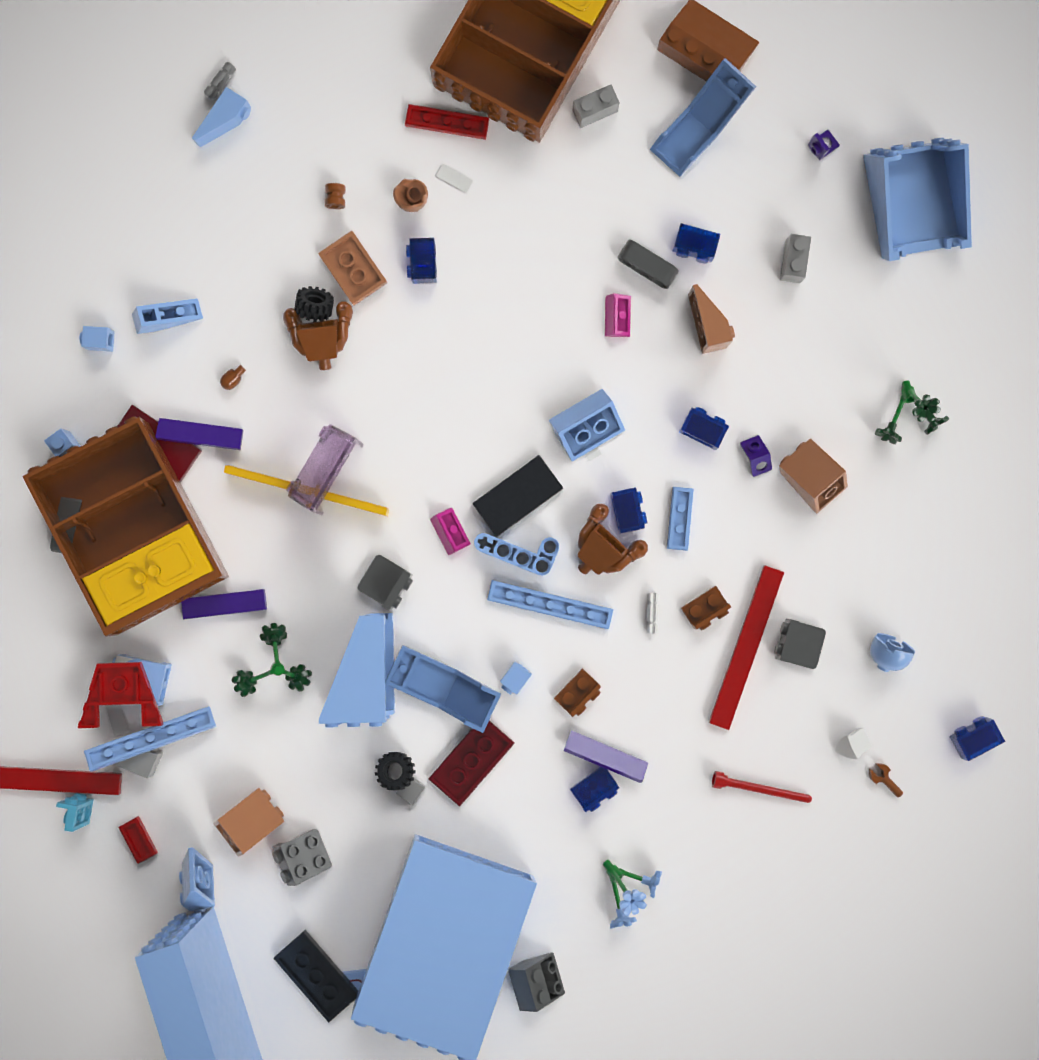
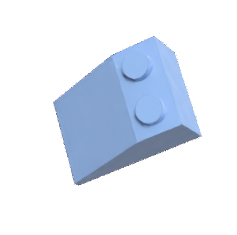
M193 847L188 848L181 864L182 871L179 872V880L182 884L180 903L189 911L214 907L213 864Z

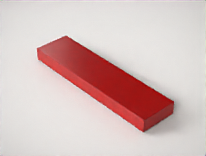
M408 104L405 126L486 140L490 119L489 117Z

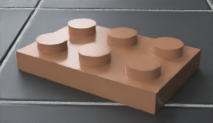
M350 231L318 253L353 306L388 283L353 231Z

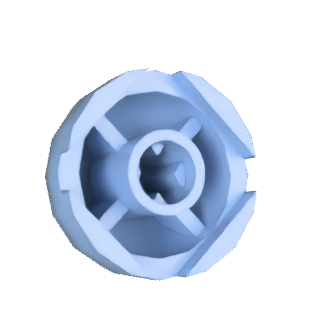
M877 633L870 647V655L873 661L878 664L877 667L884 672H889L890 670L899 671L906 668L915 654L913 647L902 641V644L894 641L896 640L894 636Z

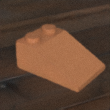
M695 284L690 289L688 298L702 354L726 349L732 343L733 338H735L734 328L732 325L729 326L728 319L699 285Z

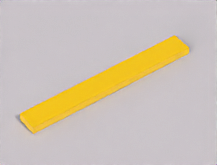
M225 465L224 473L387 517L389 514V508L230 465Z

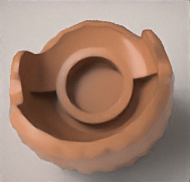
M403 179L393 190L394 200L404 211L418 212L427 203V186L420 180Z

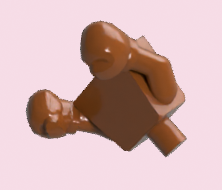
M345 301L339 302L336 306L338 319L325 320L323 322L302 323L300 314L297 315L294 308H288L283 313V321L290 333L293 347L302 356H306L308 361H318L320 370L332 368L330 359L337 358L338 352L343 350L347 342L348 328L353 316V309Z
M596 504L591 509L586 524L579 532L577 546L580 551L577 556L582 562L578 565V569L585 575L591 570L597 575L603 572L607 574L620 572L628 564L644 557L648 552L646 541L636 540L627 549L600 524L609 514L608 506L605 504Z

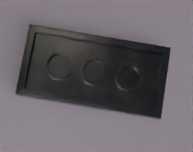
M538 455L472 504L495 536L498 537L564 488L541 456Z
M306 929L273 958L328 1023L357 997V988Z

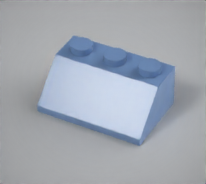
M603 389L549 419L557 438L571 461L576 460L625 431L613 401Z

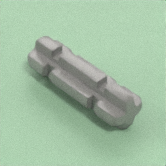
M226 62L223 65V70H219L210 82L211 86H207L204 90V94L208 98L215 99L218 95L217 91H221L230 79L229 75L232 76L236 71V68L230 62Z

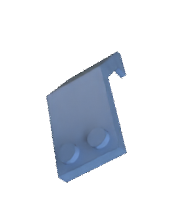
M725 58L690 105L665 132L661 133L650 150L679 177L682 176L720 135L757 86Z
M405 645L401 646L385 680L386 685L433 705L460 720L464 725L482 733L501 696V693L465 673Z

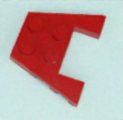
M142 662L96 664L89 687V695L84 703L83 714L78 723V729L100 727L99 705L141 704L142 727L163 725V719Z

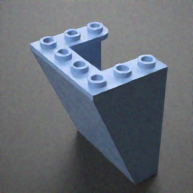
M942 137L931 139V143L924 144V141L911 142L909 147H903V144L890 146L891 150L875 148L870 149V153L863 154L882 259L894 261L900 260V256L906 257V254L941 248L951 249V247L960 246V249L972 247L969 144L961 143L960 139L952 140V138L944 139Z
M369 613L359 616L320 714L319 724H325L327 728L338 727L342 723H347V727H360V723H369L370 727L382 726V723L387 722L390 715L395 713L394 688L385 684V680L394 663L393 613Z

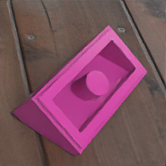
M616 293L607 295L605 297V336L630 337L631 296Z
M449 508L430 518L448 555L471 544L453 508Z

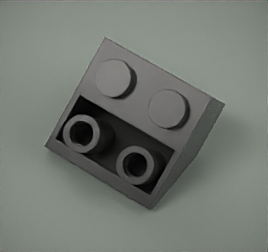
M554 952L523 960L508 969L520 1011L538 1012L565 994Z

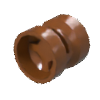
M340 183L326 184L325 193L327 198L325 199V207L329 209H344L346 201L343 195L346 193V186Z

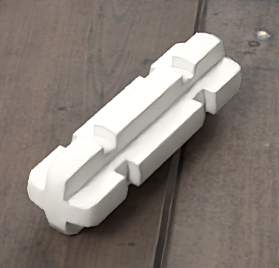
M648 593L647 601H649V604H647L646 617L648 624H646V632L656 634L658 632L656 622H658L659 605H657V602H659V594Z

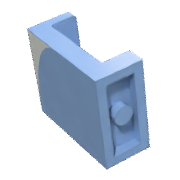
M127 654L116 655L112 663H143L158 706L163 705L172 664L130 657Z

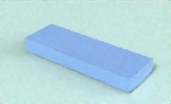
M672 487L667 549L688 551L693 488Z

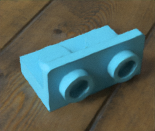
M76 793L57 802L56 807L68 809L63 818V823L65 824L64 831L74 832L90 824L94 799L87 798L85 794Z

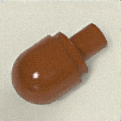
M240 364L235 370L232 368L220 378L221 386L226 390L235 388L240 383V380H242L240 376L246 369Z

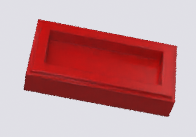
M139 816L118 827L137 864L158 853Z

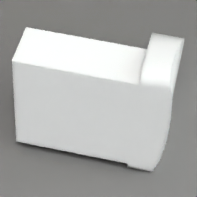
M864 727L858 728L841 738L835 747V752L849 759H859L861 754L872 747Z

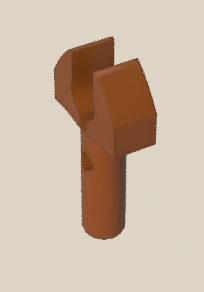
M875 763L881 769L882 777L869 769V778L876 785L879 782H883L896 797H901L903 791L889 778L891 769L885 764Z

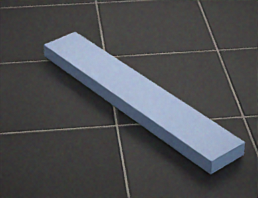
M495 580L491 581L487 598L488 601L604 629H609L614 610Z
M208 706L163 722L162 726H152L84 750L89 770L93 772L217 726L211 708Z

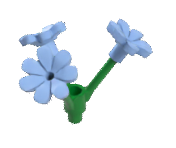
M608 859L602 865L610 877L617 905V918L611 921L610 929L621 927L623 924L625 927H628L632 923L637 922L636 917H629L630 913L632 912L633 915L639 913L638 908H646L647 904L643 901L646 895L637 889H633L632 892L627 890L621 878L627 876L648 885L649 893H651L650 897L655 898L656 886L659 885L662 871L656 870L652 877L645 875L642 877L618 868L616 864L613 865ZM616 883H618V885L624 892L622 894L624 900L620 901Z

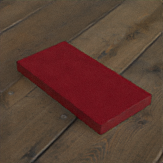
M131 405L117 425L118 428L124 425L127 419L140 417L150 424L156 436L158 421L135 405ZM158 440L181 483L202 450L193 444Z
M489 720L483 733L472 728L428 780L460 807L515 742Z

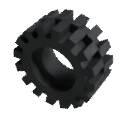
M308 286V289L302 287V290L299 289L298 293H296L294 310L297 315L300 314L302 319L306 317L307 321L313 319V322H317L319 319L320 322H323L324 319L328 320L332 316L334 297L323 288L319 290V287L316 286L315 289L312 286Z
M388 752V754L382 755L383 758L378 759L379 764L375 765L377 772L374 773L375 776H378L376 780L378 783H381V787L386 788V790L395 791L403 790L411 785L410 781H413L415 778L412 776L416 774V770H413L415 764L411 762V757H407V754L401 752ZM393 763H398L402 767V775L396 780L392 779L388 774V769Z

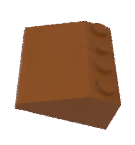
M689 0L660 38L657 50L707 82L725 58L741 72L758 46L759 41L697 1Z

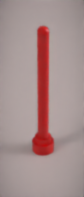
M714 771L713 788L722 789V787L726 788V786L805 803L812 801V797L808 794L728 778V775H724V772Z

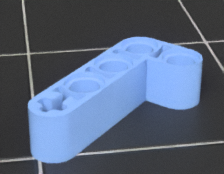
M485 533L477 535L474 540V546L478 551L541 576L550 572L559 551V543L552 537L545 538L542 541L537 554ZM484 537H487V542L493 544L494 540L498 541L494 546L493 553L489 552L492 549L490 547L484 546L481 549V544L478 543L479 539L483 540ZM545 542H554L556 546L555 551L547 553L544 550ZM500 545L508 546L509 553L507 556L501 557L498 555L497 549ZM522 552L526 553L529 557L528 562L523 565L519 564L516 560L517 555ZM544 560L547 562L548 569L545 572L537 571L536 563L538 561Z

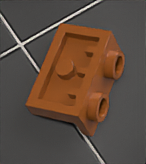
M714 586L681 607V610L693 629L697 630L700 628L702 631L711 625L710 621L714 618L721 619L729 614L728 609L731 608V605L727 603L718 587Z
M582 668L554 699L571 717H574L575 714L579 716L587 708L585 704L590 699L594 701L600 695L601 691L599 689L601 685Z

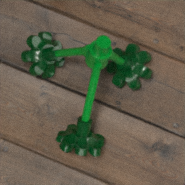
M909 380L902 382V395L892 422H889L887 428H877L875 431V435L881 437L880 440L882 441L889 440L894 445L902 441V437L895 432L904 403L914 402L916 407L912 410L913 415L917 416L919 422H923L926 418L930 423L924 431L926 435L938 429V425L946 423L950 419L947 415L944 418H936L934 413L938 414L941 411V408L937 406L940 400L938 398L931 399V396L928 394L923 395L921 400L916 395L915 389L911 386Z
M271 623L270 628L267 625L262 626L263 633L259 637L261 641H265L266 645L273 646L274 663H272L270 670L257 676H253L252 671H246L245 673L243 670H238L236 672L237 676H233L231 680L232 683L237 684L234 686V691H241V697H246L248 693L253 694L256 692L254 685L257 684V680L272 674L276 676L284 674L285 680L290 681L288 687L291 690L296 688L298 692H302L304 685L309 686L311 683L307 677L312 676V671L305 670L304 664H299L297 667L292 666L290 671H287L279 661L278 646L281 645L283 639L287 638L286 627L281 624L277 628V623Z

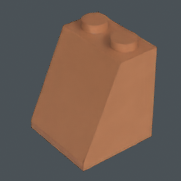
M811 438L806 442L800 443L793 454L787 455L780 462L779 468L782 476L816 514L848 487L846 470Z
M256 789L213 823L237 856L246 853L285 822L282 818L284 816L283 812L278 806L274 807L271 804V797L265 789Z

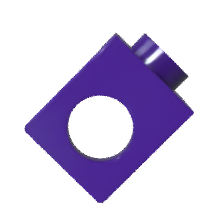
M827 129L820 135L818 132L814 134L808 146L811 152L821 160L837 149L840 144L829 129ZM823 138H827L831 141L830 148L824 142Z
M759 435L740 442V446L750 461L753 477L772 470L770 452ZM766 462L765 467L756 469L759 463Z

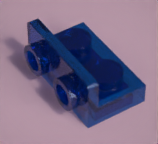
M599 767L572 786L570 791L586 813L589 810L593 812L599 808L600 802L605 798L608 800L613 798L618 793L617 790L620 787L607 769Z

